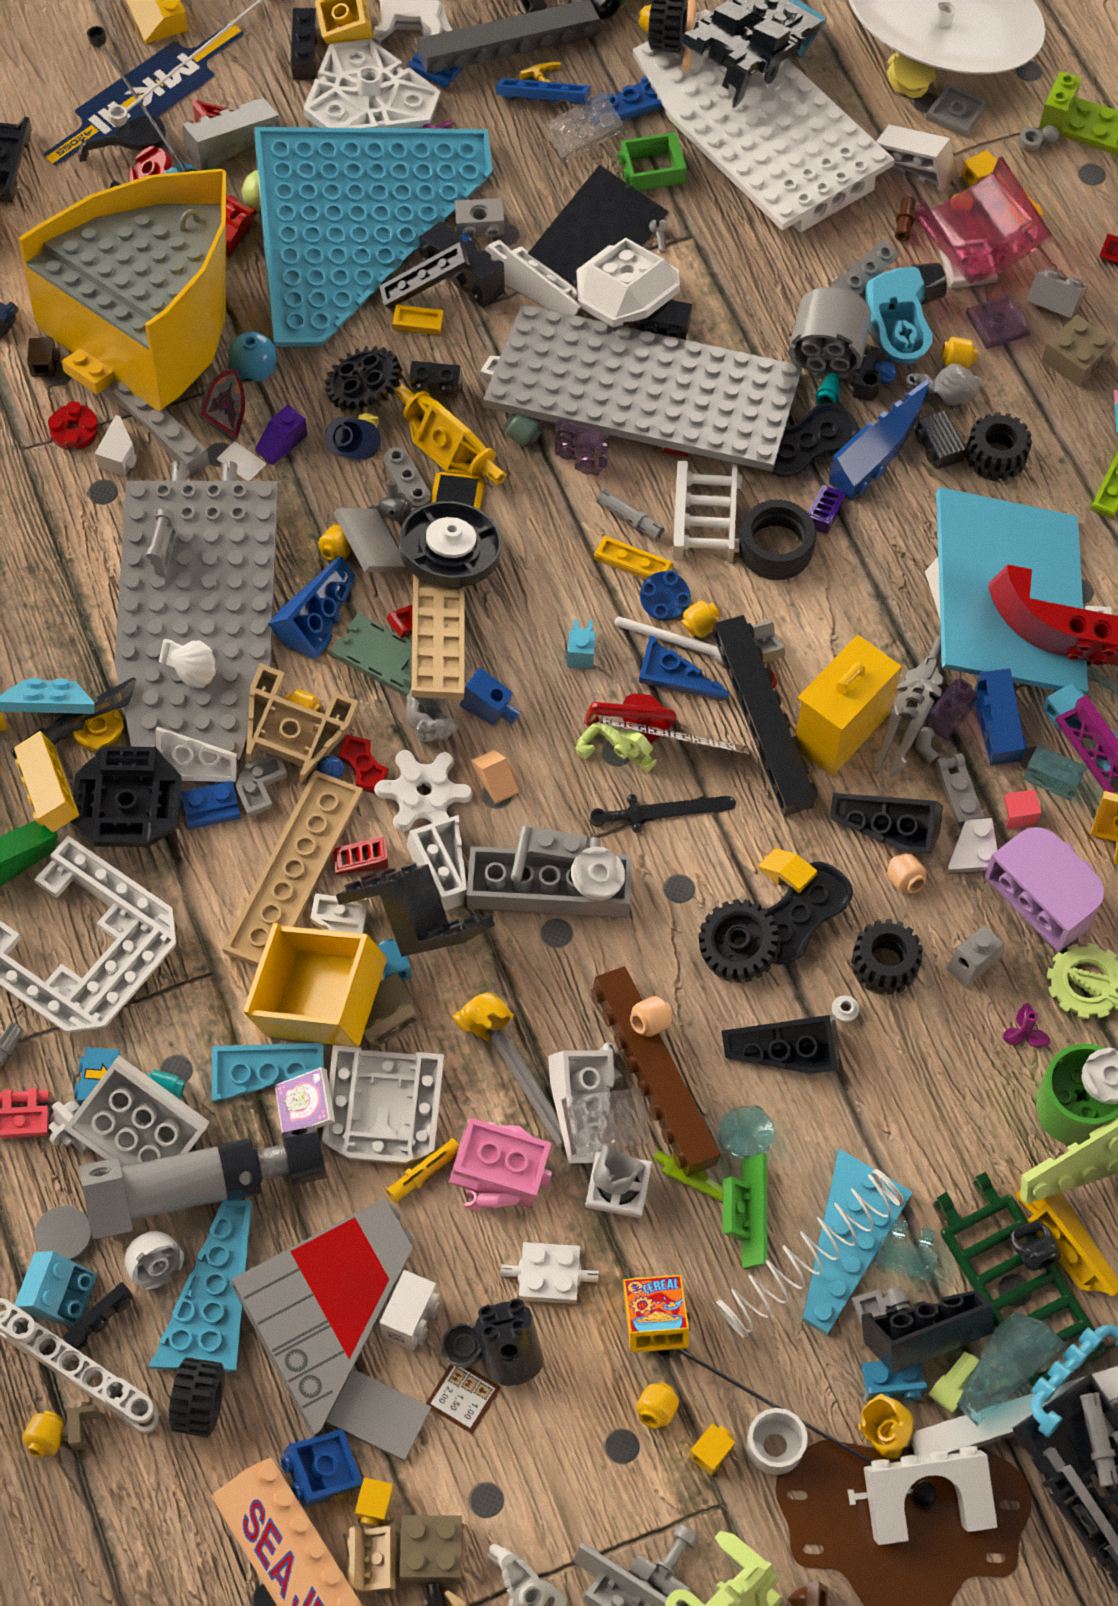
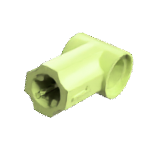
M964 1352L947 1375L944 1374L928 1395L952 1414L968 1394L967 1390L974 1384L985 1367L975 1356Z

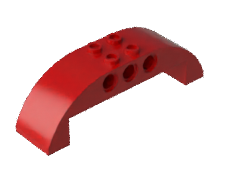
M1007 564L989 582L988 589L991 598L1001 617L1016 634L1033 646L1050 653L1066 656L1069 660L1083 659L1091 661L1094 665H1118V616L1030 598L1032 569Z

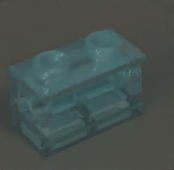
M1038 744L1027 765L1023 780L1071 801L1087 766Z

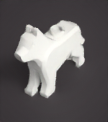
M378 0L380 2L381 20L379 25L374 28V38L372 40L379 45L396 29L421 30L423 36L426 37L452 31V28L446 18L444 6L439 0Z

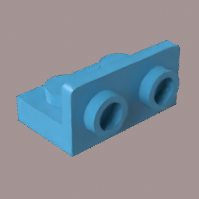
M881 1361L867 1362L861 1365L866 1400H872L879 1394H883L890 1398L903 1397L905 1401L920 1399L921 1395H924L927 1390V1382H924L921 1363L895 1374Z

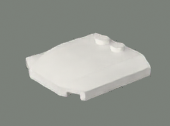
M333 1045L329 1088L335 1122L324 1126L323 1144L349 1160L408 1164L433 1154L436 1145L444 1054L421 1052L405 1054Z

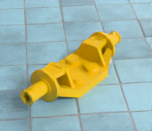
M400 384L399 387L395 388L397 393L393 394V396L406 405L403 416L409 421L413 443L446 472L468 474L472 477L485 474L495 485H499L505 480L504 477H506L507 473L493 463L496 452L492 448H486L470 429L439 402L432 399L427 391H420L414 394L405 384ZM421 414L424 415L422 422L418 418ZM470 458L473 459L471 464L465 463Z

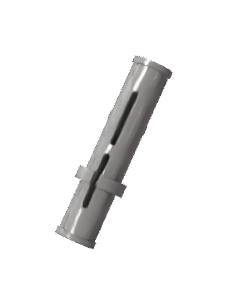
M602 489V492L600 491L597 495L596 503L633 525L632 528L636 531L640 530L646 533L655 541L663 535L665 527L649 518L648 514L644 511L640 512L606 489Z
M1099 1393L1085 1394L1080 1396L1093 1450L1091 1458L1096 1463L1100 1487L1118 1485V1476L1113 1458L1116 1455L1115 1450L1111 1449L1099 1398L1100 1395Z

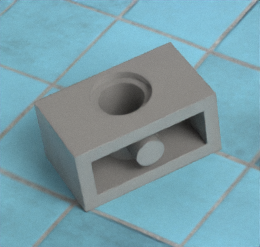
M502 198L455 201L456 230L461 235L467 234L470 238L504 236Z

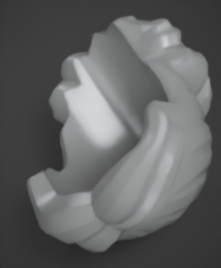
M410 690L406 697V715L409 725L415 730L420 743L445 740L458 729L453 718H447L446 715L441 714L440 698L411 697Z

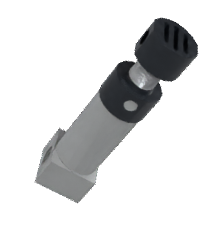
M316 1126L282 1132V1145L272 1146V1148L267 1147V1149L262 1148V1150L259 1149L257 1151L256 1148H253L251 1138L219 1144L212 1148L123 1167L120 1165L119 1157L79 1166L92 1239L133 1231L132 1220L262 1194L260 1182L268 1178L287 1174L290 1177L292 1186L326 1179L323 1153Z

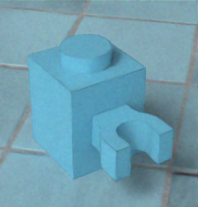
M574 620L573 630H569L567 667L593 669L595 650L593 621L588 620V627L581 629L578 627L579 620Z

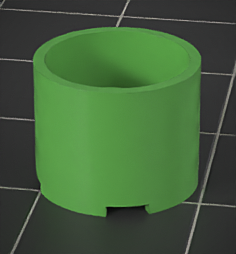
M1086 1043L1075 1044L1061 1050L1050 1062L1036 1092L1035 1101L1041 1126L1057 1141L1067 1145H1072L1076 1142L1080 1145L1090 1139L1089 1133L1118 1116V1104L1101 1103L1094 1099L1086 1091L1082 1081V1069L1087 1059L1097 1050L1105 1049L1104 1047Z

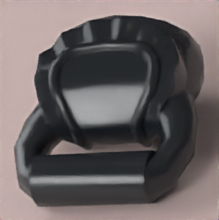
M1035 1220L1012 1230L1010 1234L1011 1245L1022 1256V1261L1029 1270L1038 1271L1044 1269L1060 1259L1061 1251L1056 1245L1050 1229L1043 1222ZM1043 1231V1237L1040 1236L1033 1241L1025 1242V1244H1020L1017 1241L1036 1232Z

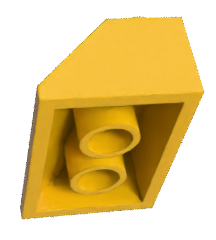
M126 0L145 44L188 31L186 13L180 0Z

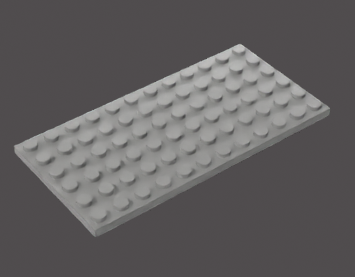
M521 304L483 398V407L773 472L803 366L799 369L793 363L654 334L648 331L643 332L642 330L626 326L612 327L603 321Z

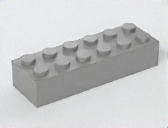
M470 846L467 909L629 918L632 855L613 854L614 856L617 855L622 861L625 869V881L612 898L599 901L585 897L576 889L571 878V866L573 863L534 857L527 854L522 879L519 882H515L511 879L517 849Z

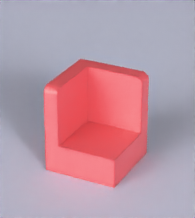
M1035 789L1004 795V802L1008 813L1005 823L1007 829L1037 825L1041 810Z

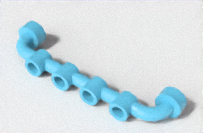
M1102 1325L1095 1331L1088 1327L1078 1340L1082 1345L1078 1348L1072 1344L1063 1356L1066 1362L1062 1364L1057 1360L1047 1373L1051 1378L1047 1381L1041 1377L1034 1385L1032 1392L1035 1395L1031 1401V1412L1033 1417L1040 1423L1038 1430L1045 1436H1051L1062 1421V1418L1054 1411H1051L1049 1414L1045 1413L1042 1408L1043 1404L1050 1400L1055 1391L1068 1380L1076 1368L1078 1369L1087 1356L1096 1350L1105 1337L1110 1336L1118 1340L1117 1326Z

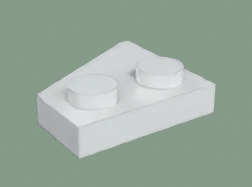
M315 894L310 917L311 923L322 930L364 934L369 901L358 900L339 905L336 896Z

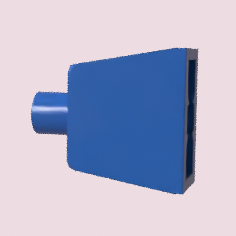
M479 667L465 686L464 700H461L459 706L491 725H496L501 717L513 725L521 714V711L510 705L513 696L512 691Z

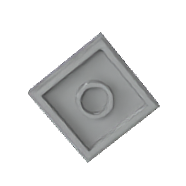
M947 83L927 112L926 120L967 138L986 110L988 101Z

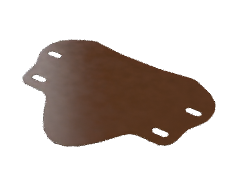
M821 1440L806 1447L798 1466L789 1473L778 1475L776 1480V1498L788 1523L790 1548L794 1560L806 1568L835 1569L841 1572L864 1606H948L966 1579L973 1576L1005 1577L1011 1574L1017 1565L1019 1537L1031 1511L1030 1489L1025 1477L1011 1463L991 1451L979 1447L977 1449L987 1454L997 1528L967 1532L961 1526L958 1497L954 1485L945 1477L930 1475L917 1480L913 1485L916 1486L921 1481H927L934 1485L937 1498L931 1509L924 1510L914 1505L910 1499L911 1493L906 1494L904 1511L909 1541L878 1545L873 1538L868 1499L855 1500L856 1505H850L847 1491L854 1489V1494L867 1492L864 1467L872 1466L829 1440ZM841 1442L872 1461L887 1459L889 1463L901 1462V1457L915 1455L913 1449H903L897 1459H891L882 1456L875 1447ZM789 1490L806 1491L808 1496L805 1500L789 1499L787 1492ZM1002 1500L1018 1501L1020 1508L1018 1510H1004L999 1504ZM805 1544H819L823 1547V1552L821 1554H807L803 1551V1546ZM987 1553L1004 1554L1006 1559L1003 1563L987 1562L985 1555Z

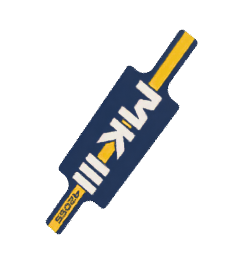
M234 24L142 99L141 102L149 114L158 117L212 79L214 73L207 67L208 60L241 37L243 31ZM221 30L194 48H185L174 41L124 76L137 96L141 97ZM120 78L75 110V113L82 120L81 127L44 153V156L53 165L60 164L80 149L83 138L85 141L112 136L120 128L110 123L108 117L109 108L113 105H122L127 108L136 101L123 79ZM136 104L127 112L128 119L126 123L137 117L146 116L139 104Z

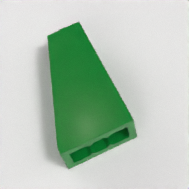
M35 820L0 836V886L53 853L58 838L57 831L52 833L45 825L40 826Z

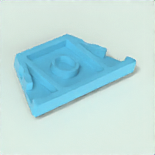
M30 678L21 681L0 695V712L95 713L93 700L76 681H68L64 678L55 679L54 681Z

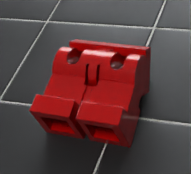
M226 195V256L229 258L239 244L241 235L250 231L251 223L255 221L257 214L255 208L251 206L246 207L231 195Z

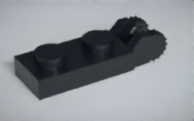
M123 1282L117 1285L68 1329L69 1331H66L63 1341L76 1350H81V1347H85L88 1344V1336L91 1333L100 1332L106 1327L108 1319L113 1314L123 1312L130 1305L133 1295Z

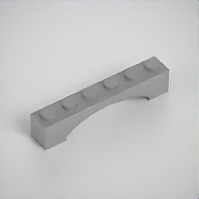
M114 380L102 391L112 402L122 406L141 422L159 441L172 459L178 462L179 467L180 461L187 463V475L190 478L210 464L206 448L165 409L161 411L155 410L138 395H133L130 389L122 382L118 383Z

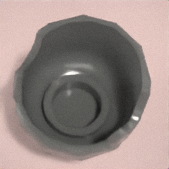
M459 1323L450 1327L443 1336L442 1353L451 1365L468 1368L476 1365L483 1356L474 1325Z

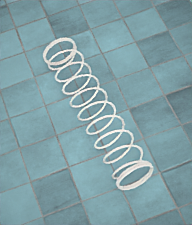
M874 1169L872 1176L868 1174V1177L885 1201L888 1215L875 1210L851 1188V1191L869 1218L871 1229L864 1228L834 1202L835 1207L851 1230L854 1238L853 1244L845 1241L828 1227L820 1217H817V1220L837 1252L836 1258L825 1253L800 1231L801 1236L818 1262L820 1272L809 1268L783 1245V1249L800 1275L803 1283L802 1287L790 1281L769 1260L765 1261L781 1286L785 1295V1301L778 1299L751 1274H748L767 1308L768 1316L759 1312L737 1291L731 1289L732 1294L749 1321L751 1330L744 1327L738 1317L722 1300L718 1299L716 1301V1306L721 1314L741 1337L746 1338L748 1332H753V1324L740 1299L760 1316L770 1318V1308L759 1287L780 1303L788 1302L786 1290L776 1272L794 1287L804 1289L805 1280L795 1260L810 1272L822 1274V1265L812 1245L826 1257L838 1260L840 1257L839 1250L830 1232L845 1244L855 1246L857 1243L856 1235L848 1219L859 1228L872 1232L874 1225L866 1206L882 1217H890V1206L884 1194L897 1206L902 1207L904 1205L903 1196L883 1172ZM881 1179H882V1180L887 1184V1186L892 1190V1192L895 1194V1196L888 1190V1188L884 1185V1183L881 1181Z

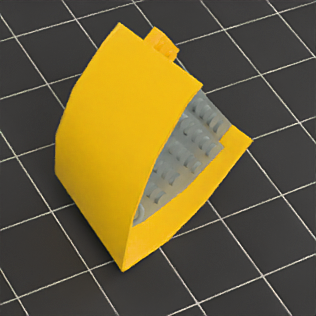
M213 169L149 175L85 197L18 238L35 322L42 332L73 352L62 360L63 371L96 395L115 380L118 383L122 382L130 389L133 395H138L149 406L157 411H161L178 399L213 362L226 322L225 170Z

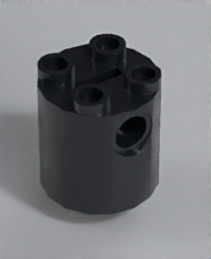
M517 1298L509 1302L481 1307L478 1311L479 1317L476 1320L475 1331L490 1379L500 1385L514 1386L528 1382L537 1376L543 1367L544 1357L532 1313L525 1306L524 1301Z

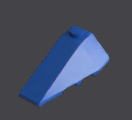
M342 556L336 558L287 602L268 623L282 644L312 659H316L330 643L333 636L331 634L334 623H337L340 618L338 614L342 602L346 601L355 579V574Z

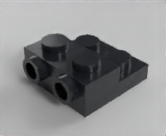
M411 361L409 381L411 387L415 390L429 391L433 389L439 390L443 394H453L463 390L464 381L460 365Z

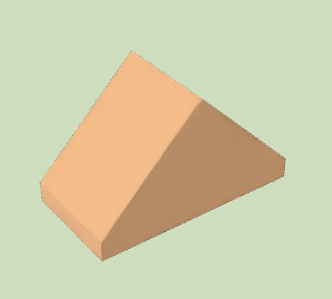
M492 750L471 760V764L495 804L519 793L507 759L503 755Z

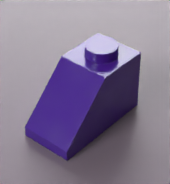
M285 406L270 419L255 451L270 464L274 465L308 435L306 418L291 406Z

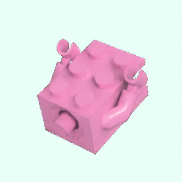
M469 1118L466 1130L464 1129L449 1183L469 1189L466 1195L472 1198L473 1201L463 1204L470 1211H477L481 1207L498 1208L515 1206L516 1204L530 1208L537 1196L539 1186L548 1187L552 1171L544 1169L551 1143L534 1138L518 1125L496 1126L493 1122L486 1123Z

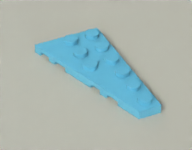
M839 1149L823 1222L845 1241L853 1244L854 1238L851 1230L835 1207L834 1202L853 1220L867 1229H871V1223L851 1188L878 1212L888 1215V1209L878 1189L868 1177V1174L872 1176L874 1169ZM881 1179V1181H882V1182L884 1183V1185L888 1188V1190L895 1196V1194L892 1192V1190H891V1189L887 1186V1184ZM892 1179L890 1180L904 1198V1205L902 1207L894 1204L884 1194L890 1206V1217H882L866 1206L874 1225L872 1232L859 1228L848 1219L856 1235V1245L849 1246L830 1232L839 1250V1259L832 1260L817 1250L816 1254L822 1265V1274L812 1273L802 1321L826 1336L912 1195V1191ZM822 1227L818 1247L828 1255L836 1258L837 1252ZM815 1258L813 1270L816 1272H820L818 1262Z
M222 1201L210 1227V1233L197 1256L192 1273L190 1272L172 1312L173 1316L159 1341L160 1345L156 1354L151 1359L150 1369L178 1370L184 1358L190 1357L220 1362L223 1364L224 1372L237 1373L243 1307L231 1286V1280L247 1270L252 1201Z

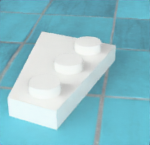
M160 727L156 728V748L178 771L183 781H237L236 753Z

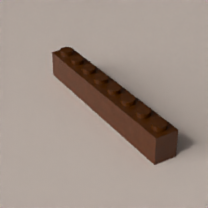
M623 966L596 976L593 988L591 989L592 997L596 1004L600 1003L603 1009V1019L608 1027H612L615 1033V1043L619 1050L623 1049L627 1057L626 1065L630 1073H635L638 1079L639 1092L642 1097L647 1098L650 1104L651 1116L654 1121L659 1122L662 1128L663 1140L666 1145L671 1146L674 1152L673 1158L679 1170L682 1169L685 1176L688 1177L717 1166L721 1154L660 1034L646 1037L637 1033L631 1025L632 1008L643 1000L626 967Z

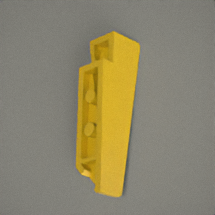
M1021 1190L1015 1194L1034 1214L1028 1219L1029 1223L1035 1220L1041 1221L1050 1229L1056 1245L1061 1251V1257L1058 1261L1080 1290L1109 1293L1110 1296L1118 1294L1117 1276L1062 1193L1028 1204L1021 1199ZM1043 1231L1037 1232L1039 1236L1043 1237Z

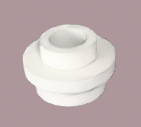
M839 996L833 1001L832 1014L840 1022H851L858 1016L859 1005L850 996ZM848 1005L850 1010L844 1011L841 1009V1006Z

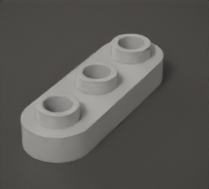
M398 447L389 449L384 456L385 467L392 480L397 482L399 492L403 493L411 501L413 508H420L430 504V491L407 451Z

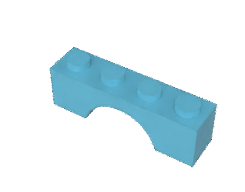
M1071 683L1048 696L1042 710L1057 729H1061L1055 721L1056 717L1073 709L1077 699L1085 695ZM1076 716L1066 720L1070 728L1081 729L1082 724ZM1091 740L1094 745V748H1096V744L1093 740ZM1096 758L1095 764L1099 769L1110 770V764L1107 760ZM1111 779L1110 785L1118 780Z

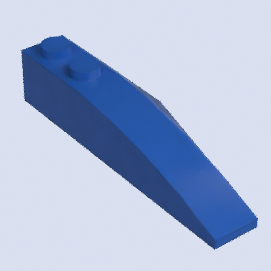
M928 380L923 381L906 395L904 402L898 400L894 403L890 413L886 411L881 413L876 424L869 422L833 456L829 479L831 486L845 492L846 497L852 501L858 494L862 495L868 489L871 481L874 479L878 480L883 475L886 466L899 452L919 418L928 394L930 384Z

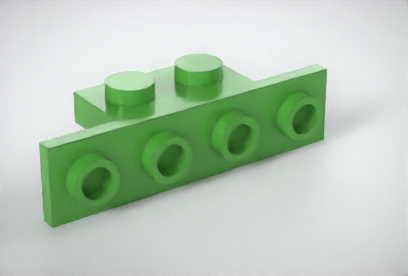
M764 1153L742 1159V1180L734 1177L723 1179V1234L742 1240L743 1269L766 1265L765 1261L767 1260V1154Z

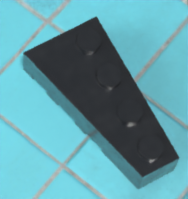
M440 221L419 236V251L426 260L459 242L464 245L470 266L449 278L457 288H461L467 293L472 302H477L482 308H485L505 293L504 263L499 259L495 262L491 260V254L485 250L479 252L472 241L464 242L460 233Z
M977 1290L941 1297L940 1303L933 1304L926 1303L925 1301L914 1303V1308L898 1311L897 1307L885 1309L886 1314L875 1317H873L872 1313L861 1315L864 1343L893 1374L994 1333L992 1305Z

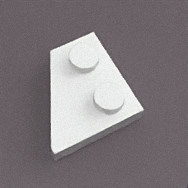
M992 818L965 821L947 868L948 874L987 871L991 856L997 851Z

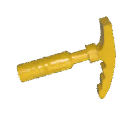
M548 62L532 66L520 71L519 78L524 80L528 77H534L536 81L551 82L543 77L542 72L561 68V62Z

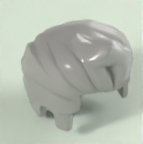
M953 363L944 368L934 379V391L947 405H957L954 408L958 409L979 394L982 379L974 376L964 366Z

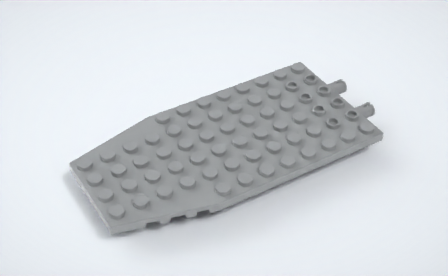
M175 461L171 464V481H126L114 665L118 684L132 677L136 678L135 681L131 682L121 692L123 700L134 688L129 705L124 706L131 745L135 747H156V728L160 727L236 753L237 764H241L247 746L250 686L260 663L271 667L272 627L268 623L273 618L278 481H236L238 465L233 461H230V470L228 461L222 463L221 481H186L187 463L180 461L179 468L177 467L178 462ZM160 508L168 509L173 513L177 528V535L166 576L156 575L153 565L146 558L147 548L151 547L158 521L156 519L157 510ZM169 639L182 646L193 640L202 641L210 647L216 658L217 672L212 682L204 688L188 687L178 676L174 667L159 662L163 640Z

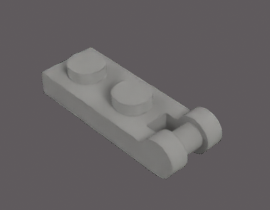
M954 754L952 758L948 759L945 757L936 758V768L957 827L963 826L967 820L983 819L984 815L968 774L963 754ZM955 768L957 773L950 774L948 769Z

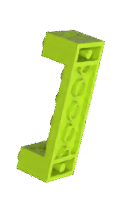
M1060 71L1045 102L1039 129L1053 125L1059 130V136L1118 155V110L1077 97L1082 78Z

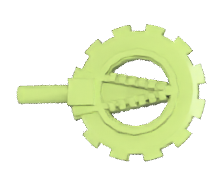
M1087 943V946L1083 947L1074 944L1068 946V951L1064 954L1057 953L1052 959L1055 963L1053 969L1048 968L1047 980H1051V986L1048 987L1051 997H1056L1059 1000V1007L1068 1013L1071 1010L1078 1013L1077 1017L1089 1019V1015H1097L1098 1019L1110 1014L1109 1010L1112 1008L1118 1010V961L1115 959L1117 955L1109 949L1106 952L1098 949L1099 945ZM1079 964L1096 965L1105 975L1095 974V972L1090 973L1087 970L1083 971V969L1078 970L1074 967ZM1068 980L1073 981L1076 985L1078 984L1080 988H1084L1085 991L1094 995L1095 998L1079 996L1069 986Z

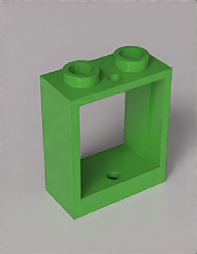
M676 132L621 141V151L617 152L619 165L624 166L622 170L623 180L636 190L642 191L685 184L687 168ZM668 154L671 168L634 173L631 159Z

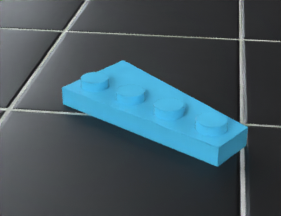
M324 1044L212 1046V1102L215 1103L273 1087L276 1084L318 1068H324Z

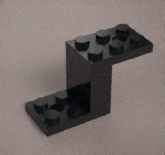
M416 862L402 866L401 871H397L396 867L380 872L381 876H376L375 872L360 877L361 882L358 880L344 885L345 890L336 894L339 905L380 895L401 957L462 944L495 926L492 915L481 918L480 914H475L465 918L464 922H459V919L448 921L429 864L417 866Z

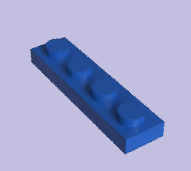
M502 78L496 85V95H503L507 99L525 97L529 101L548 99L552 103L570 101L571 104L577 105L585 103L589 98L591 86Z

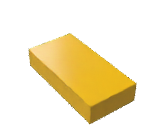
M396 304L392 328L393 330L440 335L444 310Z

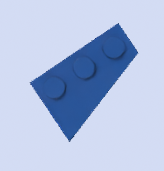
M1011 668L980 672L972 699L990 766L1019 762L1024 751L1027 750V741L1025 736L1022 735L1021 719L1018 713Z

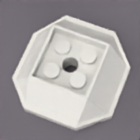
M624 238L615 246L609 245L577 269L578 304H581V309L612 327L623 325L624 322L647 318L680 292L679 269L668 264L656 254Z

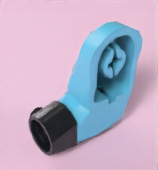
M940 263L917 264L912 267L896 268L879 274L868 281L864 298L872 313L869 331L882 353L888 359L899 364H913L919 361L932 345V332L923 316L921 305L940 299L947 293L946 275Z

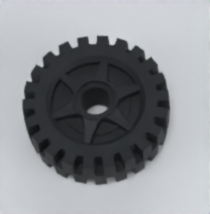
M737 899L733 900L732 904H729L728 901L722 903L723 907L721 908L716 906L712 909L713 914L708 913L705 917L706 922H702L700 927L701 933H699L698 938L700 951L707 966L718 977L722 976L727 981L733 979L735 983H741V980L744 979L746 982H750L752 977L755 976L757 979L762 977V972H768L771 969V964L776 963L777 954L780 953L781 938L774 918L767 909L762 908L756 902L751 904L750 900L740 902ZM738 937L746 938V941L741 945L733 944Z

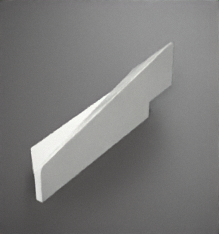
M501 240L486 246L485 251L491 254V260L495 262L499 259L504 263L505 285L551 311L577 315L581 304L575 301L577 296L576 289L550 268L530 256L526 249L521 246L511 251Z

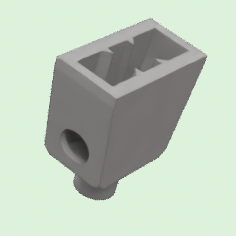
M983 926L956 949L946 969L966 988L1002 958L1004 944L988 927ZM962 963H968L969 968L965 967Z

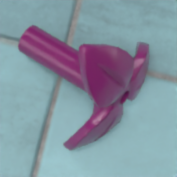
M1029 1003L1024 1004L1016 1015L1015 1020L1021 1029L1010 1027L1002 1035L1003 1040L1010 1045H1020L1024 1037H1027L1028 1043L1032 1047H1044L1051 1043L1049 1036L1044 1031L1032 1030L1038 1015L1033 1011Z

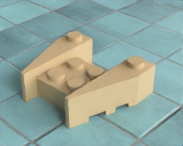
M260 663L250 686L246 763H250L255 750L258 749L302 766L299 777V784L302 785L317 769L320 761L328 756L348 733L357 710L358 701L334 692L325 714L285 700L278 697L284 682L285 673Z

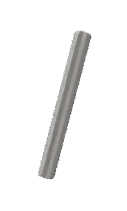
M500 1029L491 1035V1039L556 1145L559 1148L565 1147L559 1119L553 1107L505 1030Z

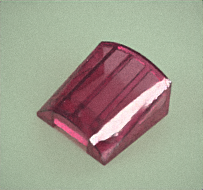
M1002 156L997 159L990 174L952 199L932 209L928 207L925 201H922L914 217L970 284L991 277L1013 265L1052 237V233Z

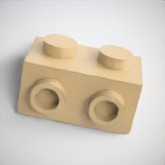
M391 1526L371 1529L350 1527L347 1540L349 1551L347 1580L351 1588L361 1593L396 1590V1528Z

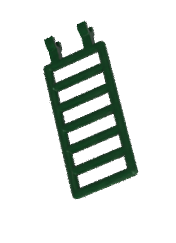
M985 1171L976 1176V1180L972 1183L987 1203L985 1207L961 1219L947 1192L936 1198L937 1201L934 1202V1205L949 1225L943 1228L940 1234L973 1290H977L992 1305L993 1323L1033 1388L1041 1377L1047 1381L1051 1377L1047 1373L1038 1376L1030 1362L1031 1360L1081 1334L1088 1327L1095 1331V1328L1055 1263L1044 1268L1045 1273L995 1300L991 1298L984 1285L1023 1265L1022 1256L1017 1254L977 1275L969 1260L1010 1239L1013 1229L1025 1225L1029 1221L1012 1195H1005L1002 1198L998 1196ZM1005 1208L1009 1210L1016 1223L962 1250L954 1235ZM1034 1233L1025 1238L1030 1242L1039 1237ZM1053 1282L1061 1295L1060 1298L1010 1325L1006 1323L999 1310ZM1066 1307L1069 1308L1077 1321L1076 1323L1023 1351L1015 1335ZM1101 1341L1094 1352L1087 1356L1079 1368L1106 1353L1107 1349L1103 1341Z

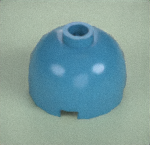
M246 332L240 334L232 342L229 348V366L231 369H236L240 379L245 380V378L253 379V381H260L268 378L276 369V349L272 341L264 334Z

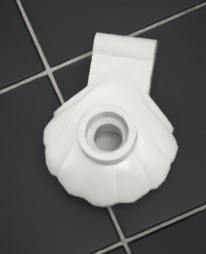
M169 639L163 640L159 658L160 663L174 667L178 676L188 687L204 688L212 682L213 677L216 675L217 667L216 658L210 647L202 641L193 640L182 646Z

